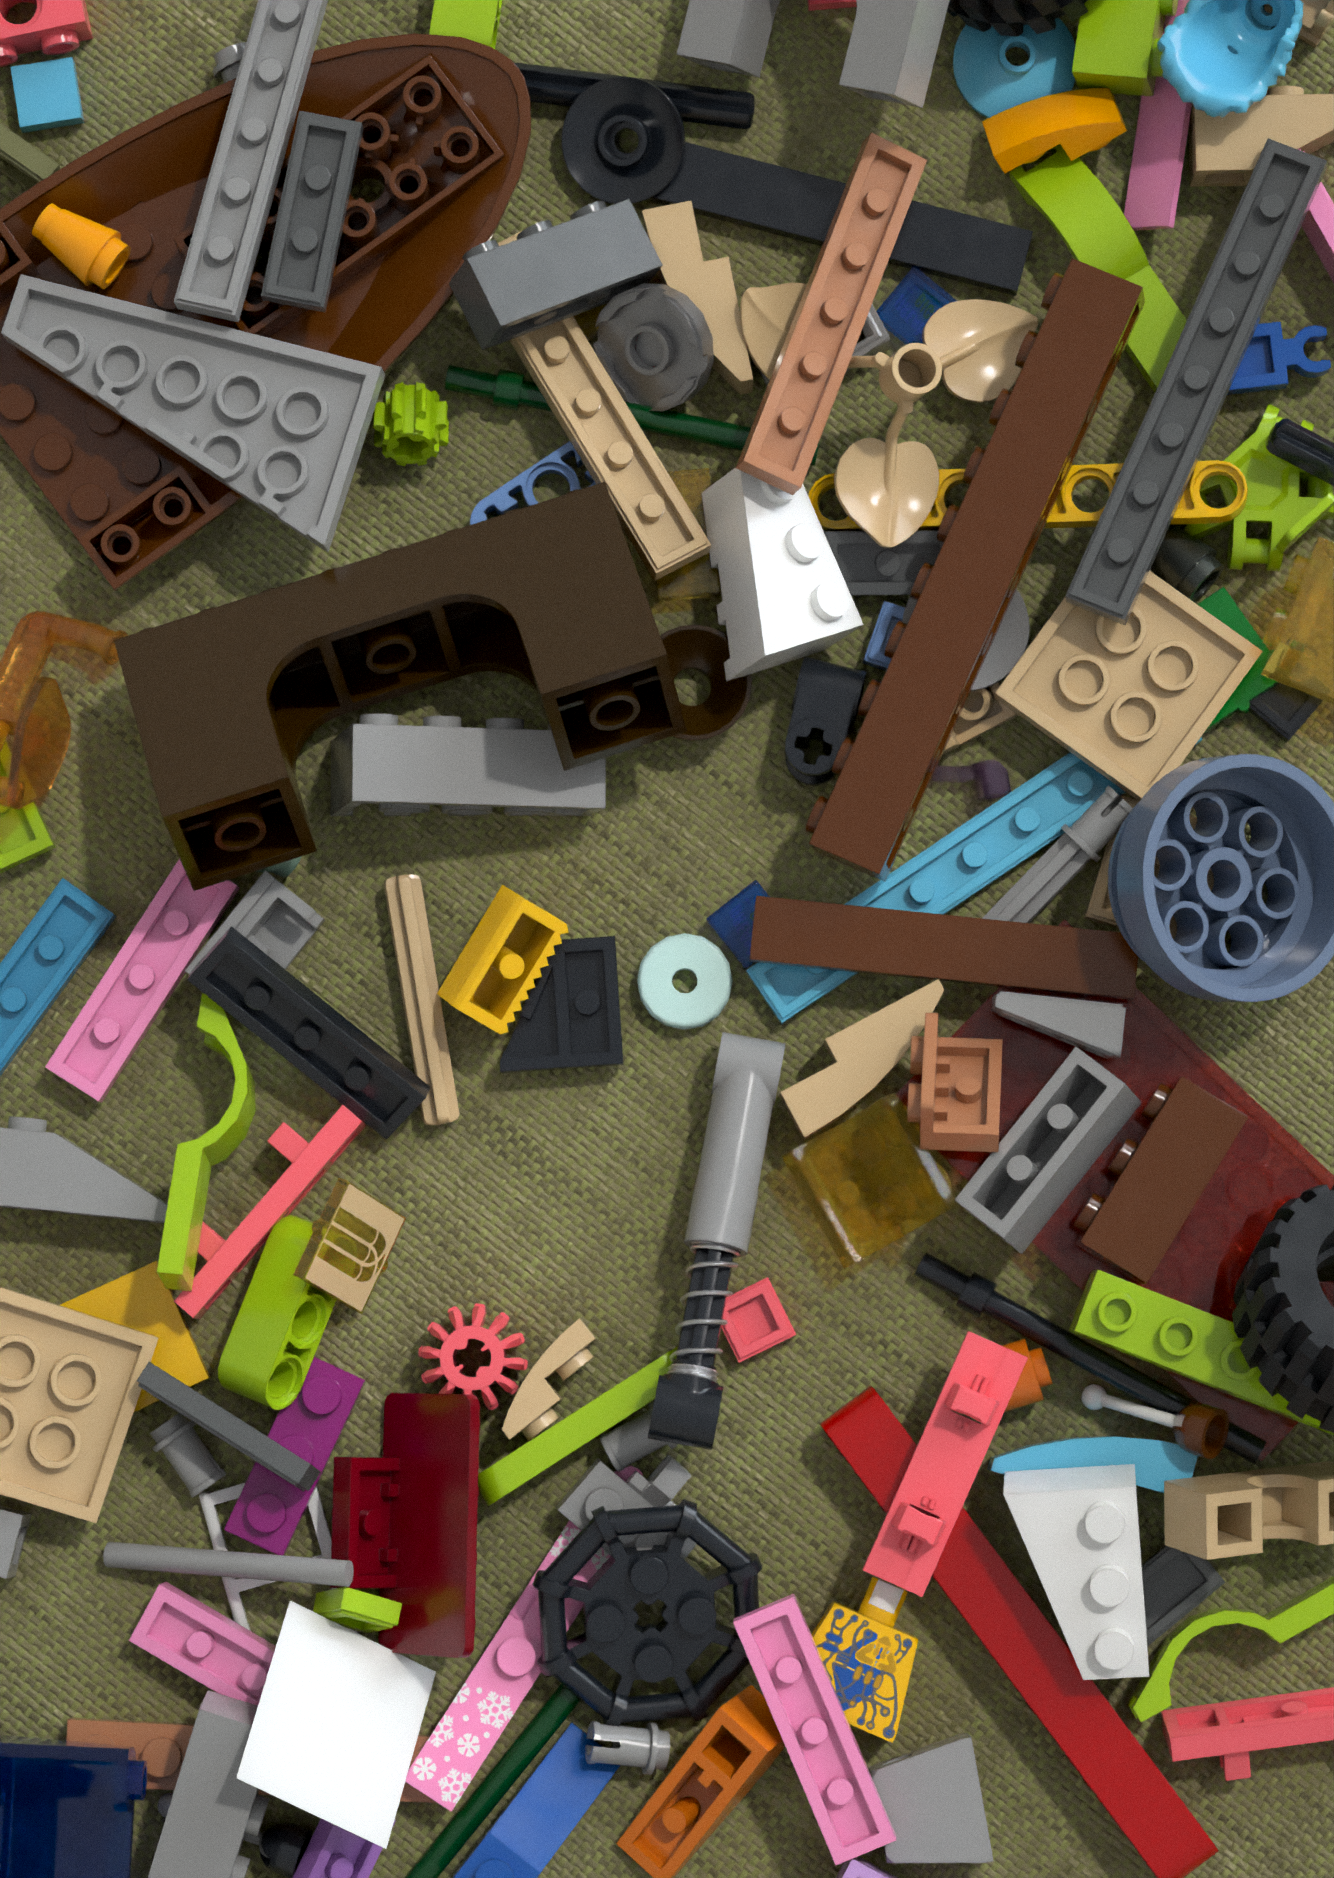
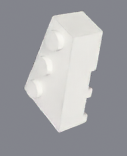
M1135 1464L1004 1472L1003 1495L1083 1680L1149 1677Z

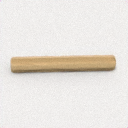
M398 875L385 880L384 891L414 1073L430 1086L426 1098L420 1104L422 1121L425 1125H441L458 1120L460 1112L441 998L437 995L439 986L422 883L418 875Z

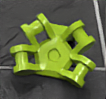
M1270 404L1267 405L1255 432L1224 460L1238 467L1245 476L1248 496L1242 512L1231 521L1189 524L1184 528L1186 533L1196 539H1200L1231 524L1227 552L1228 569L1242 570L1243 563L1265 564L1266 571H1280L1283 553L1319 520L1334 519L1333 485L1273 455L1267 450L1265 442L1270 435L1271 429L1276 422L1284 419L1277 416L1280 409ZM1302 420L1300 424L1310 431L1314 428V424ZM1212 476L1201 486V499L1208 506L1210 505L1206 495L1218 488L1221 490L1226 506L1233 503L1237 497V486L1227 476ZM1299 479L1308 481L1307 497H1299ZM1247 522L1269 523L1267 539L1246 538Z

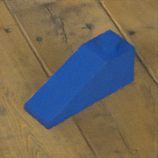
M571 1722L452 1878H537L620 1765L587 1764L585 1746H603L594 1739H586L587 1733Z

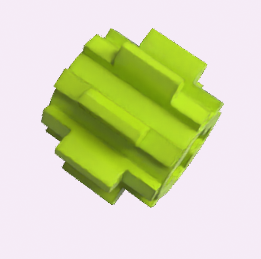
M401 382L395 384V389L391 392L385 391L383 402H377L373 412L372 428L375 429V447H382L383 455L386 458L391 457L396 460L397 465L406 466V464L417 463L418 466L427 464V459L431 456L437 457L439 446L448 445V403L446 401H439V394L436 390H428L423 383L416 382L415 385H405Z

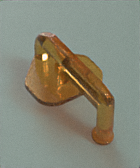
M45 611L29 613L19 621L0 662V753L8 735H14L9 778L0 776L1 806L19 810L47 794L53 786L68 750L71 736V719L58 683L53 678L40 677L54 643L95 653L102 657V661L106 665H113L119 661L114 640L129 636L125 631L118 630L115 632L95 623Z

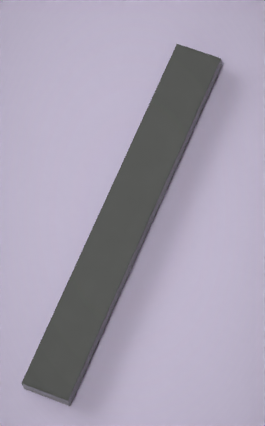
M1269 138L1267 139L1065 596L1066 602L1126 625L1327 169V160Z

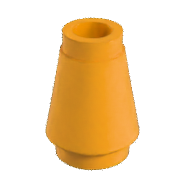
M53 203L43 210L32 230V235L39 239L86 286L94 283L100 288L106 289L123 269L131 251V247L121 241V232L66 209H61Z

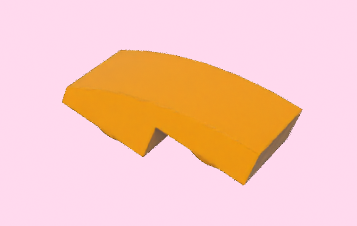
M1088 88L1047 95L1019 104L982 121L993 156L1004 174L1022 164L1036 161L1046 151L1059 144L1062 145L1069 159L1073 161L1089 151H1096L1105 147L1113 138L1127 131L1115 97L1109 88Z

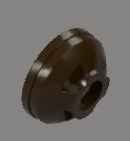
M701 625L679 626L664 632L660 636L668 656L673 679L681 671L694 669L706 675L711 688L709 697L700 705L688 706L680 702L687 731L671 737L686 741H701L723 734L738 721L745 711L752 687L751 674L726 682L724 662L730 659L728 637L723 632Z

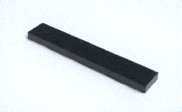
M685 142L684 156L678 172L661 192L652 197V203L665 206L692 201L695 214L822 246L846 183ZM912 200L888 263L1016 296L1033 231Z

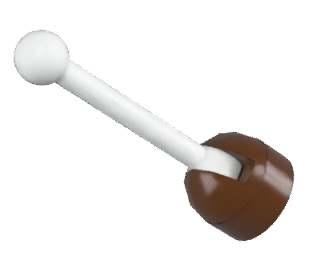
M1096 1384L1087 1386L1082 1392V1402L1090 1410L1106 1407L1173 1428V1434L1177 1443L1190 1454L1213 1459L1220 1453L1226 1442L1229 1431V1418L1224 1409L1208 1404H1190L1181 1409L1178 1415H1173L1107 1395L1105 1389Z

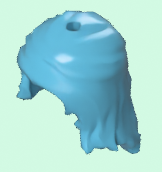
M1189 0L1184 8V14L1175 17L1173 24L1168 25L1164 29V34L1157 43L1158 50L1163 52L1160 59L1163 78L1176 89L1183 102L1192 103L1195 109L1205 111L1211 117L1220 116L1223 118L1229 112L1246 113L1254 102H1259L1266 96L1268 87L1277 83L1278 76L1285 77L1286 64L1292 58V49L1295 47V41L1302 28L1303 2L1301 0ZM1265 4H1269L1272 7V13L1264 10Z

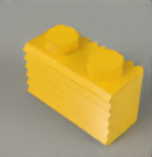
M502 885L437 992V995L457 1010L498 1034L509 1032L507 1023L515 1021L513 1012L522 1010L520 1001L529 999L527 990L535 988L533 979L542 977L540 968L549 966L547 957L555 955L553 946L562 944L560 935L568 933L567 924Z

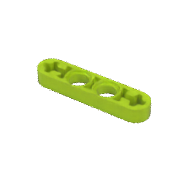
M678 1346L479 1473V1493L487 1506L498 1501L653 1401L656 1395L659 1375H664L669 1371L667 1367L672 1363L670 1355L677 1351Z

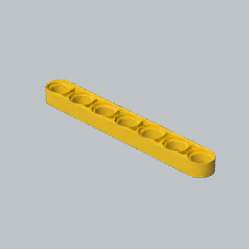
M1198 461L1170 525L1222 523L1237 517L1244 509L1248 496L1246 479L1240 469L1226 461ZM1124 463L1072 465L1044 529L1096 527L1105 506L1096 512H1083L1072 501L1073 491L1082 481L1094 479L1105 484L1110 496ZM938 469L939 487L937 497L930 513L918 530L939 529L943 517L948 510L945 504L946 496L951 488L965 483L963 482L965 469ZM835 473L824 475L817 480L810 489L808 496L822 529L863 530L849 516L845 519L834 521L827 519L821 514L819 508L820 500L824 493L835 488ZM1216 475L1227 476L1233 480L1238 490L1237 497L1233 503L1220 509L1211 508L1204 503L1200 496L1203 483L1208 478Z

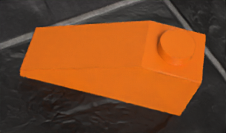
M750 1685L720 1706L616 1843L653 1878H674L764 1775L784 1749L785 1744L764 1695L754 1686Z

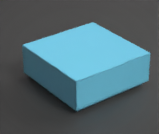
M72 57L10 67L19 127L22 133L84 123L76 66Z

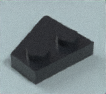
M615 936L561 940L562 944L553 946L555 955L547 957L549 966L540 968L542 977L536 978L534 982L535 988L529 991V999H526L512 1037L506 1051L502 1055L500 1060L501 1073L624 1065Z

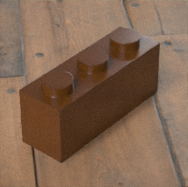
M1183 1076L1177 1078L1171 1088L1162 1082L1159 1083L1141 1112V1116L1150 1121L1137 1143L1128 1137L1124 1140L1107 1168L1109 1172L1116 1175L1113 1183L1104 1197L1094 1192L1091 1194L1073 1224L1083 1231L1076 1241V1245L1141 1285L1148 1283L1248 1119L1247 1115Z

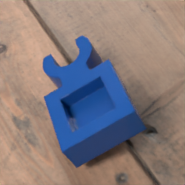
M1281 322L1258 324L1227 395L1286 389L1289 384L1287 370H1295L1298 374L1308 378H1317L1328 373L1331 368L1330 360L1312 361L1306 357L1303 349L1304 345L1309 342L1324 341L1327 336L1326 328L1318 325L1308 326L1301 329L1294 338L1283 339Z

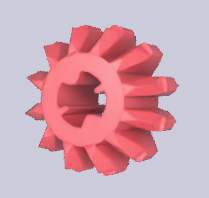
M476 1303L472 1310V1325L466 1326L462 1312L458 1307L454 1306L448 1309V1316L455 1331L450 1334L440 1324L431 1322L427 1328L431 1335L443 1341L441 1350L430 1346H421L418 1355L425 1359H440L441 1367L427 1370L421 1375V1378L425 1384H428L445 1376L449 1382L438 1394H455L456 1390L461 1388L464 1389L463 1394L475 1395V1391L481 1390L485 1405L489 1410H494L499 1407V1403L491 1388L492 1385L497 1382L506 1392L513 1395L519 1389L515 1381L503 1375L505 1367L519 1371L527 1370L528 1360L520 1357L507 1358L506 1350L519 1347L525 1342L524 1335L522 1333L512 1334L501 1341L498 1335L508 1325L510 1317L507 1314L501 1312L495 1317L489 1329L483 1328L486 1306ZM471 1340L482 1341L485 1345L481 1348V1351L487 1352L490 1350L491 1352L489 1367H479L476 1377L464 1375L462 1371L466 1368V1365L461 1364L457 1366L456 1364L457 1351L468 1350Z

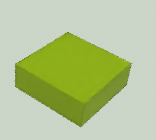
M340 1587L316 1593L313 1612L343 1627L371 1633L397 1626L402 1603L352 1588Z

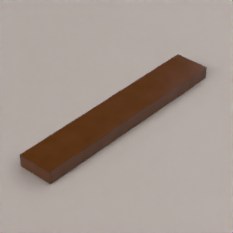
M756 896L749 961L1133 1000L1135 998L1138 956L1130 948L1121 932Z

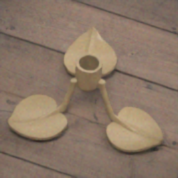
M791 282L769 287H750L742 295L740 304L742 336L754 364L769 380L806 289V283ZM977 299L955 301L939 308L928 319L922 331L923 344H907L891 357L883 352L873 356L851 357L847 368H877L880 370L879 384L881 390L887 398L897 403V411L886 432L885 442L875 438H863L856 441L839 458L834 476L836 495L844 511L879 546L893 548L912 536L927 518L937 497L939 471L932 451L925 444L916 441L897 444L899 432L908 414L913 411V403L935 388L941 379V375L947 390L959 399L975 403L989 402L997 399L1003 388L1009 390L1013 386L1022 368L1015 366L1016 357L1028 331H1036L1038 326V318L1018 307L997 301Z

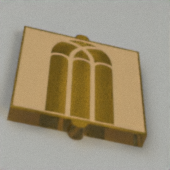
M338 1178L319 1220H315L312 1224V1236L293 1275L349 1309L362 1314L381 1272H385L388 1268V1256L406 1218L351 1182Z

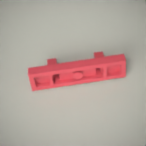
M342 1105L309 1143L283 1122L267 1142L292 1164L231 1233L227 1240L223 1239L205 1222L202 1223L198 1254L207 1262L194 1277L192 1292L182 1291L174 1302L192 1318L201 1319L267 1242L273 1227L282 1218L293 1212L366 1127V1124Z
M967 1331L862 1568L863 1571L923 1597L1028 1357ZM958 1413H962V1414L968 1415V1416L972 1417L973 1419H975V1420L978 1421V1422H975V1421H973V1420H971V1419H969V1418H966V1417H964V1416H962V1415H960V1414H958ZM910 1504L939 1516V1518L925 1515L910 1506Z
M1334 1687L1161 1711L1163 1735L1168 1745L1172 1762L1219 1756L1220 1766L1223 1768L1226 1781L1246 1779L1251 1777L1249 1751L1334 1740Z

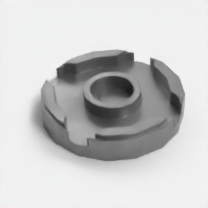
M643 283L613 296L601 310L595 326H599L597 332L598 341L593 343L594 352L624 401L653 407L649 411L663 412L692 399L707 383L714 362L713 337L703 313L687 295L665 284Z

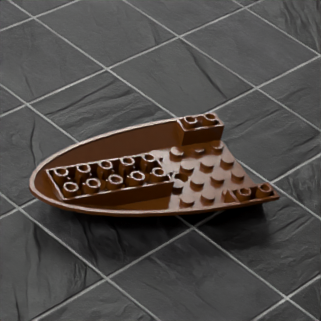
M418 33L360 39L314 51L258 254L270 251L299 111L362 122L363 133L326 312L263 301L261 293L265 276H262L260 272L252 273L239 322L177 309L174 303L236 78L187 99L124 131L72 161L0 208V434L115 591L220 517L244 497L7 342L1 331L20 275L381 366L384 373H386L421 335L454 293L449 282L464 263L462 256L473 247L490 241L521 178L531 136V102L525 78L510 58L490 46L463 37ZM364 179H375L385 186L383 194L377 200L370 203L365 202L362 198L355 200L351 196L354 186ZM53 203L61 209H66L121 232V241L131 247L130 255L117 278L106 289H102L94 283L86 286L39 239L32 235L35 222L49 204Z

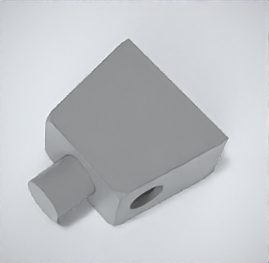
M968 1733L957 1734L869 1767L870 1775L896 1834V1841L883 1846L887 1863H987L993 1861L973 1743Z

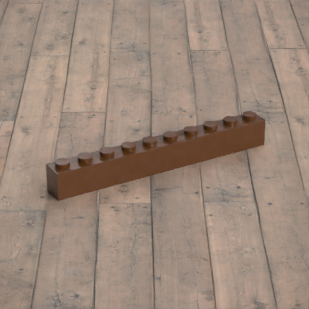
M1073 258L1064 275L1055 272L1052 276L1041 303V308L1048 311L1038 333L1031 330L1028 331L1018 351L1015 366L1022 368L1016 384L1012 391L1003 388L993 406L989 424L996 426L989 444L986 449L979 446L975 448L965 469L963 482L970 484L961 506L958 507L951 504L943 517L938 530L937 540L944 542L936 562L934 566L925 562L914 582L911 598L918 602L907 624L898 621L890 635L884 656L891 659L882 682L872 679L863 695L858 714L864 716L865 720L856 740L847 737L837 753L832 773L839 775L834 789L829 799L820 796L810 813L806 831L813 834L809 844L815 852L886 882L1143 309L1145 298L1142 286Z

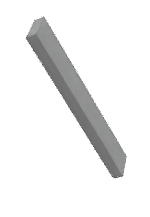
M258 0L174 298L177 309L239 322L328 0Z

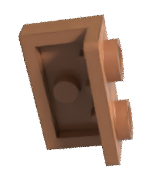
M925 1013L924 1036L911 1037L910 1075H922V1084L909 1083L908 1122L920 1123V1149L975 1152L999 1151L1003 1039L938 1037V1013Z

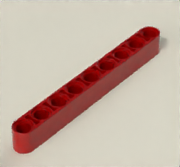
M870 1385L822 1421L820 1426L885 1514H887L917 1445L876 1390ZM910 1504V1506L925 1515L939 1518V1516ZM962 1507L932 1577L1157 1878L1186 1877L1219 1852V1850L1092 1680H1083L1069 1648Z

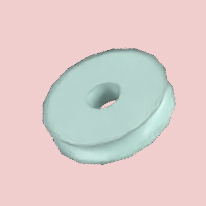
M687 933L668 936L653 945L640 963L637 978L640 999L649 1014L665 1026L683 1030L702 1027L718 1017L729 1001L733 982L729 962L720 948L702 936ZM689 970L695 974L697 986L690 993H680L674 988L672 981L677 972Z

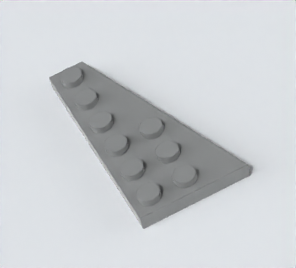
M20 275L1 331L7 342L329 553L385 378V373L381 366Z

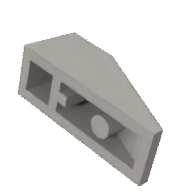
M9 1116L8 1128L0 1127V1207L165 1223L167 1202L65 1137L56 1133L46 1132L47 1120Z

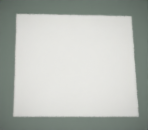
M289 1601L236 1778L386 1849L436 1672L405 1656L392 1653V1650L293 1601Z

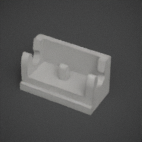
M264 871L186 968L185 972L190 975L192 969L231 926L286 970L324 923L325 919L267 871Z

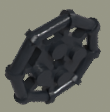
M685 1499L679 1505L607 1511L604 1506H601L591 1511L593 1518L546 1570L537 1571L532 1584L538 1589L542 1656L538 1659L537 1664L544 1676H554L602 1716L603 1724L619 1727L621 1723L691 1717L698 1722L708 1717L706 1710L750 1663L736 1628L716 1623L717 1615L714 1592L729 1584L733 1585L734 1618L758 1609V1573L762 1570V1564L757 1554L745 1552L697 1511V1503ZM669 1532L665 1544L653 1545L654 1549L637 1551L636 1547L625 1548L619 1537L623 1535ZM689 1537L720 1563L721 1566L705 1573L681 1553L685 1540ZM606 1542L612 1553L610 1558L587 1583L573 1579ZM565 1598H572L583 1602L585 1615L584 1633L567 1641ZM659 1599L665 1603L661 1609L664 1619L657 1625L649 1623L645 1627L636 1624L639 1615L634 1607L638 1602L642 1600L645 1604L651 1605ZM713 1642L728 1647L699 1681L693 1685L686 1670L708 1645ZM591 1652L596 1654L617 1672L612 1690H609L579 1665L576 1660ZM667 1677H674L681 1691L676 1693L628 1696L634 1680L656 1683L665 1680Z

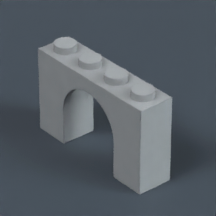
M690 0L677 55L706 68L760 78L775 13L780 0ZM856 0V16L839 85L867 98L923 108L950 0Z

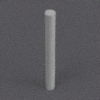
M108 1542L103 1553L104 1565L108 1568L344 1587L351 1585L354 1574L353 1563L350 1560Z

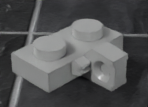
M667 1455L647 1479L635 1471L624 1481L597 1458L558 1503L556 1508L582 1530L593 1518L591 1511L601 1506H604L607 1511L676 1505L671 1500L691 1477V1474L673 1457ZM669 1532L623 1535L619 1537L625 1548L636 1547L637 1551L654 1549L653 1545L665 1544ZM688 1537L683 1544L681 1553L687 1557L697 1544ZM605 1542L601 1548L611 1556L612 1553Z

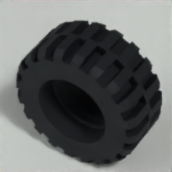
M1327 1184L1303 1191L1300 1198L1289 1199L1277 1210L1272 1221L1268 1222L1236 1283L1233 1295L1236 1308L1232 1313L1237 1337L1245 1338L1240 1346V1350L1250 1369L1258 1367L1262 1373L1258 1379L1260 1384L1272 1397L1279 1393L1289 1402L1286 1409L1299 1418L1303 1419L1305 1414L1321 1421L1319 1428L1334 1433V1307L1327 1300L1319 1282L1334 1281V1185L1330 1191Z

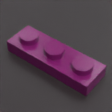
M316 1357L313 1358L297 1398L288 1407L279 1411L267 1437L307 1461L321 1473L310 1490L307 1491L305 1489L303 1492L255 1462L224 1531L276 1555L286 1554L366 1383L364 1379Z

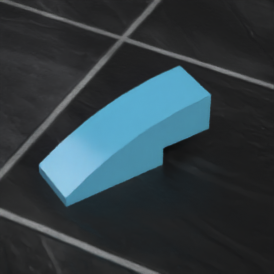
M1119 1436L1075 1437L1027 1445L990 1457L987 1470L1004 1474L1006 1471L1135 1464L1136 1485L1164 1493V1481L1191 1478L1193 1476L1198 1456L1186 1452L1179 1444L1154 1439Z

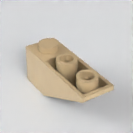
M1298 86L1273 87L1267 90L1266 96L1261 101L1254 102L1246 113L1229 112L1223 118L1220 116L1211 117L1205 111L1195 109L1192 104L1188 128L1190 187L1247 186L1268 138L1292 148L1301 149V151L1312 154L1334 142V87L1329 89V94H1304V89Z

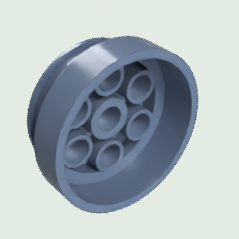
M1259 754L1202 758L1179 766L1163 776L1149 789L1123 821L1113 843L1109 860L1108 890L1111 908L1117 926L1130 948L1165 982L1190 996L1215 1002L1266 1001L1285 996L1307 984L1323 970L1334 956V803L1317 782L1299 768L1274 757ZM1192 807L1194 808L1197 816V823L1194 830L1190 824L1189 818L1190 810ZM1246 822H1248L1251 830L1249 843H1247L1244 834ZM1156 856L1158 857L1160 865L1159 874L1157 878L1154 875ZM1209 869L1212 870L1214 876L1212 891H1210L1207 883ZM1264 883L1266 884L1268 890V899L1266 904H1264L1262 899V887ZM1172 916H1174L1177 923V933L1174 939L1169 928ZM1227 930L1231 936L1229 952H1227L1225 947V934Z

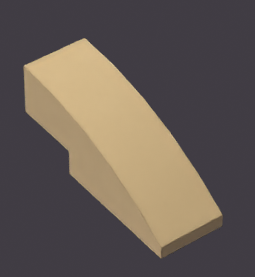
M692 201L642 210V225L663 264L657 272L660 283L687 295L700 309L713 337L714 362L712 367L740 395L752 393L753 376L747 346L741 332L740 311L729 257L703 261Z
M939 979L826 1038L823 1044L834 1064L780 1092L779 1097L803 1141L847 1113L869 1095L901 1061L911 1047V1037L919 1036L924 1029L925 1013H933L945 991Z

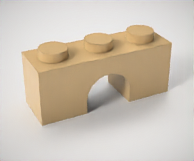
M1324 1461L1164 1481L1165 1546L1205 1560L1263 1553V1539H1295L1318 1546L1334 1544V1462Z

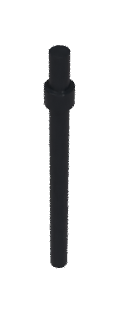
M929 1253L924 1255L914 1275L957 1298L956 1306L978 1318L984 1313L1154 1409L1178 1415L1179 1411L1186 1406L1198 1404L995 1291L997 1284L976 1272L970 1277ZM1229 1421V1431L1223 1447L1255 1465L1267 1441Z

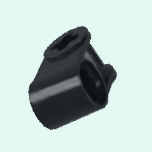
M804 657L792 702L791 711L793 713L785 739V763L789 773L796 781L805 785L818 786L829 782L836 775L832 773V767L842 743L849 735L850 727L854 726L865 684L866 671ZM811 740L823 742V753L829 755L819 756L815 765L805 763L804 752L797 749H808Z

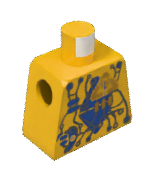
M873 1576L858 1611L832 1601L811 1635L848 1723L893 1743L900 1722L918 1638L894 1627L908 1591Z

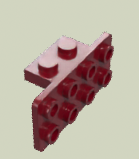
M390 1393L384 1403L383 1457H334L331 1559L352 1561L354 1574L352 1583L348 1588H379V1597L402 1603L398 1625L393 1626L391 1629L378 1631V1643L392 1650V1653L467 1658L474 1650L480 1403L475 1395ZM330 1585V1588H340V1587H344V1586H332V1585Z

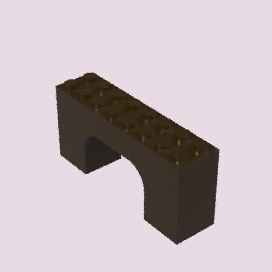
M605 482L584 489H576L550 500L522 509H514L485 521L463 528L452 529L401 548L390 549L382 554L339 568H331L320 574L277 588H269L259 594L218 607L207 608L197 614L156 627L145 628L135 634L114 640L161 816L193 891L317 851L296 780L295 768L297 757L305 741L316 729L335 717L471 673L493 671L510 674L526 682L538 695L564 771L687 731L668 656Z

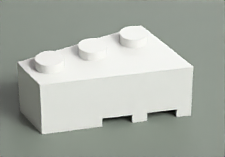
M735 467L702 492L707 538L711 543L709 552L711 568H718L723 600L716 605L719 625H726L730 659L724 662L726 682L824 651L864 625L803 484L801 489L794 495H791Z

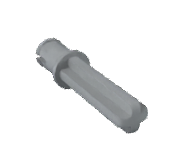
M1108 785L1104 789L1105 792L1071 827L1067 824L1061 827L1065 833L982 919L1030 923L1091 859L1095 862L1101 859L1097 853L1115 836L1133 808Z

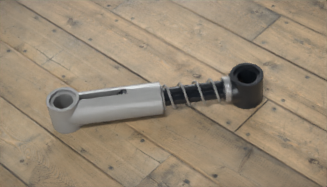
M722 1032L711 1092V1105L684 1239L685 1245L690 1247L695 1256L693 1265H690L685 1270L690 1278L688 1293L680 1298L685 1310L683 1321L675 1327L676 1333L680 1336L677 1351L670 1355L672 1363L667 1367L669 1371L664 1375H659L648 1439L708 1450L713 1448L723 1393V1386L716 1382L718 1380L716 1376L719 1374L716 1371V1367H714L716 1353L721 1354L723 1352L722 1349L717 1347L721 1325L728 1324L727 1320L723 1319L726 1297L733 1295L732 1291H728L732 1267L739 1266L733 1262V1259L748 1254L763 1158L786 1043Z

